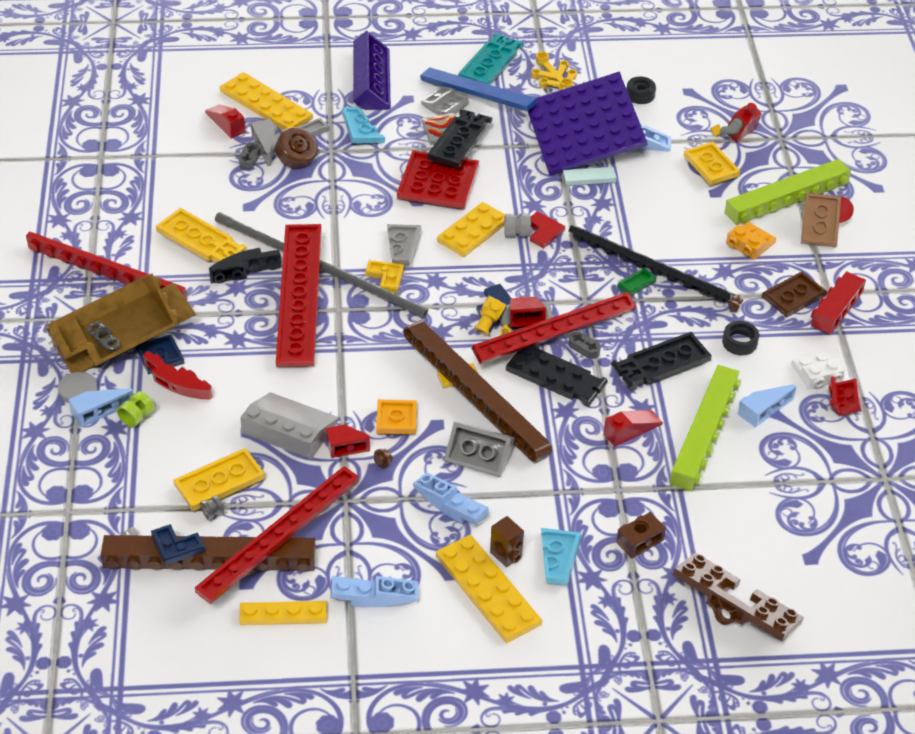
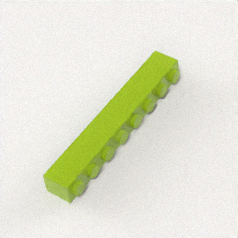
M836 159L727 199L724 213L735 225H739L804 201L806 193L822 194L849 183L851 170L840 159Z
M717 365L672 469L670 485L693 491L695 485L700 484L702 473L700 472L701 470L705 471L708 459L706 458L707 456L711 457L714 449L712 444L717 443L720 433L718 429L722 430L725 422L723 417L728 416L731 407L729 403L733 404L736 396L734 391L739 390L741 379H738L740 371Z

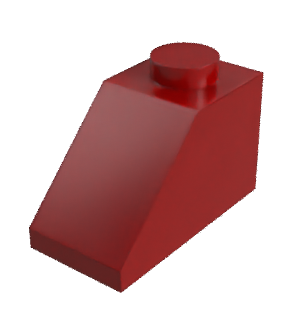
M346 424L326 428V443L331 458L370 451V436Z

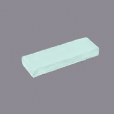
M614 167L563 170L565 186L616 183L617 179Z

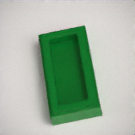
M643 268L618 282L617 288L623 293L628 292L630 296H633L654 284L657 277Z

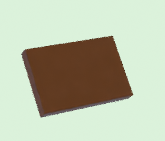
M803 271L762 292V298L786 318L827 295V291Z

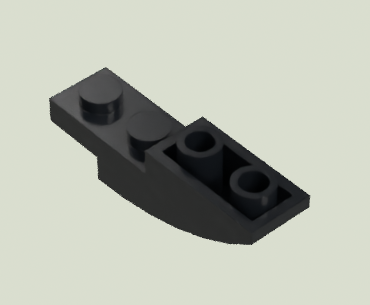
M255 248L228 256L209 267L210 283L247 278L246 273L281 268L280 250L261 252L260 248Z

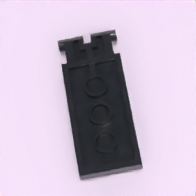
M461 108L460 116L454 117L428 152L427 159L459 169L485 133L487 123L491 124L493 118L479 113L476 116L475 112Z
M688 332L629 354L627 359L619 362L613 360L611 366L619 376H622L627 386L631 390H635L639 384L645 383L648 385L709 362L712 355L692 332Z
M534 346L517 351L506 365L507 372L573 400L576 398L587 407L591 405L598 396V393L601 392L608 382L605 377L600 379L593 376L591 371Z

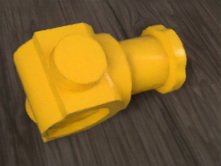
M488 296L480 310L481 318L478 324L474 326V329L488 336L492 323L497 322L506 304Z

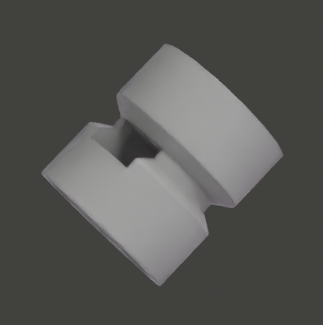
M520 213L519 216L505 214V237H515L516 234H519L520 237L530 236V213Z

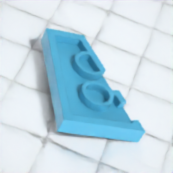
M359 107L342 108V115L352 143H385L384 135H380L377 132V127L369 123V118Z
M541 528L546 583L567 586L582 539L581 533Z

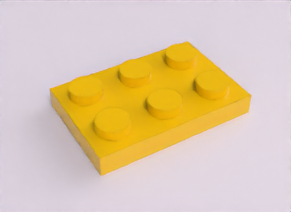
M714 142L684 150L683 156L710 186L740 176V170Z

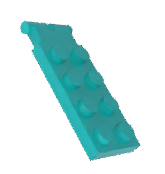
M494 33L493 40H488L458 73V76L490 85L517 55L518 48H523L524 42L512 38L508 40V37Z

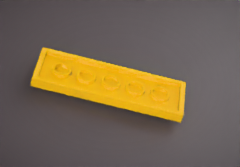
M245 72L220 86V92L262 118L271 119L272 123L282 130L301 126L313 119V113Z
M471 534L436 551V558L506 644L542 625L540 616Z

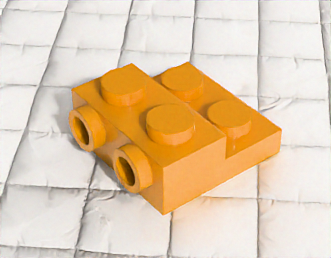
M746 222L743 226L737 225L728 232L726 240L727 245L753 260H756L776 243V237L750 222Z

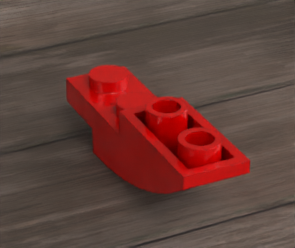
M149 351L143 355L145 366L152 370L154 381L162 387L190 398L207 400L213 398L211 385L207 381H201L197 378V375L192 370H186L184 367H181L177 371L171 364L167 365L164 363L159 355H153Z

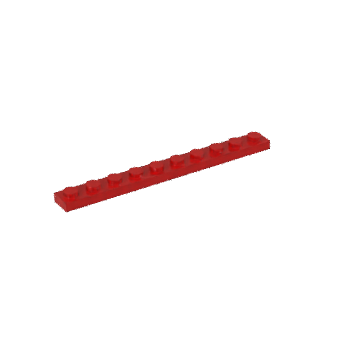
M31 231L26 235L28 248L32 251L45 254L48 257L56 258L126 285L149 275ZM159 278L161 282L160 289L172 284L170 281ZM175 284L185 299L188 300L186 287Z
M625 292L474 344L471 349L479 364H483L634 311L636 305L630 294Z
M345 466L340 468L194 587L195 593L209 604L213 603L357 484L359 476Z

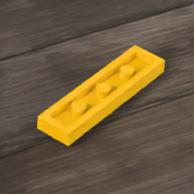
M327 601L240 603L239 622L240 625L327 623Z

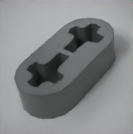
M248 143L244 146L239 156V166L241 169L249 170L255 166L260 156L259 145Z
M573 332L569 335L568 345L571 349L589 359H596L600 356V343L581 332Z

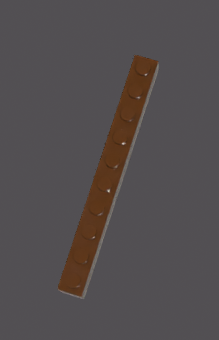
M104 535L101 561L103 568L216 570L256 537L200 536L206 552L165 566L152 536ZM290 538L253 570L315 571V538Z

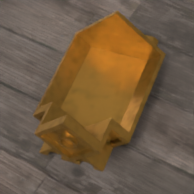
M151 273L45 325V328L53 341L54 348L56 347L69 372L74 373L83 372L93 366H97L196 314L175 283L160 289L161 282L158 276H154ZM93 322H101L111 330L112 335L117 338V341H121L120 347L115 351H106L87 332L88 325ZM98 327L92 328L91 331H96ZM108 334L101 335L99 338L104 339ZM116 342L110 343L109 346H114Z

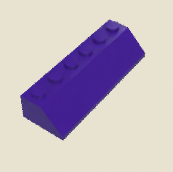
M366 30L353 41V101L357 106H361L365 110H389L391 108L390 51L386 45Z

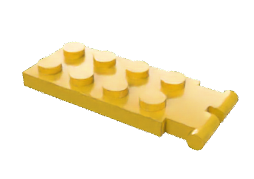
M179 208L156 225L157 232L208 262L212 260L217 263L228 256L246 250L245 244L239 245L233 241V237L182 208Z

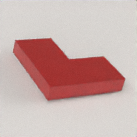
M539 211L530 216L531 227L537 230L530 236V241L543 249L565 231V225Z

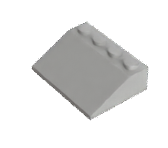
M270 392L251 403L240 417L241 432L247 436L312 460L326 440V428L335 426L339 421V417Z

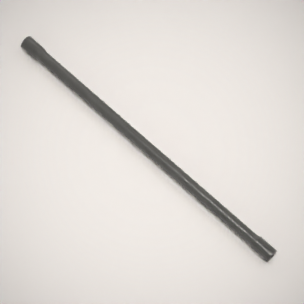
M221 212L216 214V222L283 252L284 242L236 221ZM320 259L321 270L407 309L419 317L425 318L427 316L428 308L416 302H411Z

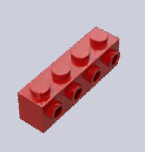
M848 271L842 277L839 276L835 286L830 287L826 298L823 297L821 299L819 307L813 309L811 313V326L831 335L863 294L866 279Z

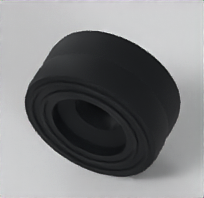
M637 76L628 81L626 89L633 103L647 104L655 98L656 84L648 77Z

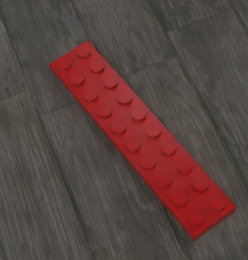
M321 224L285 225L276 367L314 366Z

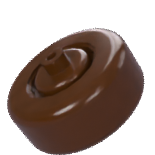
M291 127L280 134L275 144V151L283 164L290 168L302 169L312 163L317 155L318 146L315 138L308 131L299 127Z

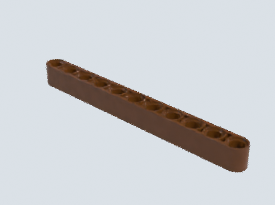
M420 320L403 329L406 340L503 434L515 437L514 445L532 462H536L552 453L550 442L424 321Z

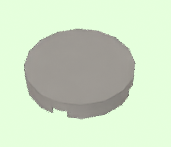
M86 372L70 373L64 376L58 384L59 395L67 403H69L68 399L84 392L98 390L96 379Z

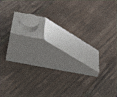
M271 119L251 123L252 138L255 144L259 145L260 153L267 166H271L276 135L278 134L277 126L273 125Z

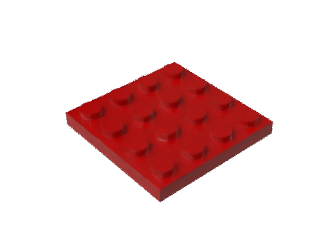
M412 150L397 191V199L465 209L479 167V160L466 158L458 169L428 160V152Z

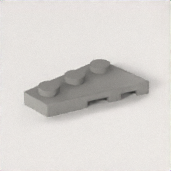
M387 224L392 263L410 266L422 232L421 225Z

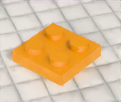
M378 399L376 434H416L417 400Z

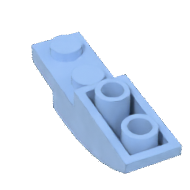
M427 472L413 483V487L427 501L461 524L466 520L477 525L489 514L487 506L457 493L456 486Z
M332 576L330 598L350 601V606L355 607L403 605L418 601V581L376 576L375 581Z

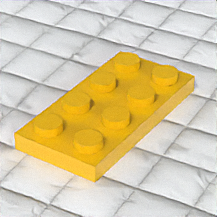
M481 202L438 235L437 242L460 256L466 257L504 227L505 214Z
M243 448L174 479L173 482L190 509L195 511L201 508V501H208L214 495L222 499L264 480L265 473L248 450Z

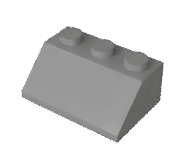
M454 422L444 461L501 477L510 459L515 437L462 422Z

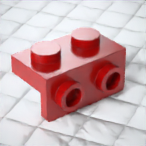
M832 376L831 384H829V391L831 396H833V398H830L832 409H836L838 416L862 411L857 378L837 383L835 376Z

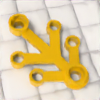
M538 52L536 54L537 64L544 66L548 70V72L539 69L531 71V77L539 79V86L541 88L554 86L562 90L574 86L573 79H576L577 71L575 69L568 70V61H560L559 68L556 70L548 62V53ZM565 70H568L567 78L562 77Z

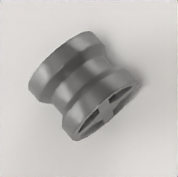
M217 495L212 496L208 501L203 500L200 502L201 510L207 520L213 519L215 515L224 514V507Z

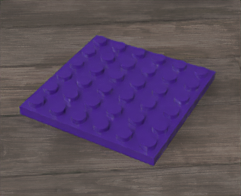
M620 71L537 97V104L527 111L549 176L562 173L563 170L578 168L648 145Z

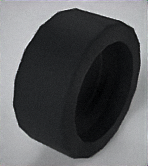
M734 321L725 327L722 343L724 348L732 354L740 356L749 355L757 349L760 334L753 324L745 321ZM741 334L749 337L751 340L740 342L734 340L731 336Z

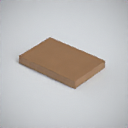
M814 193L805 194L801 244L837 247L841 206L840 196Z

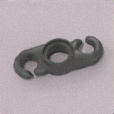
M93 322L88 325L87 332L106 351H115L120 347L121 341H117V338L112 335L111 330L101 322ZM98 327L96 331H91L92 328ZM108 334L104 339L99 338L101 335ZM116 342L114 346H109L110 343Z

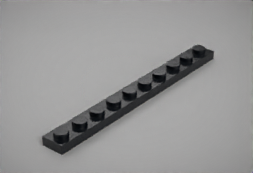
M571 225L568 232L573 233V237L583 240L585 238L589 240L588 244L605 247L604 251L614 254L615 251L620 253L619 257L628 261L630 258L636 260L635 264L641 267L650 266L652 267L651 271L658 274L664 272L668 274L667 278L677 281L680 279L684 281L683 285L690 288L694 286L699 287L700 292L706 295H710V293L715 294L716 299L726 302V300H731L735 296L730 291L578 226Z

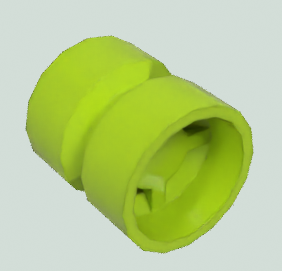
M137 391L128 401H125L117 408V414L125 425L133 428L143 418L152 413L155 407L147 394Z

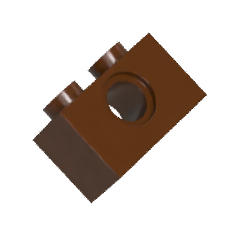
M649 512L638 516L629 524L622 525L618 529L616 543L633 559L664 541L666 527Z
M505 516L491 526L490 553L506 568L513 563H517L522 558L524 530L508 516Z

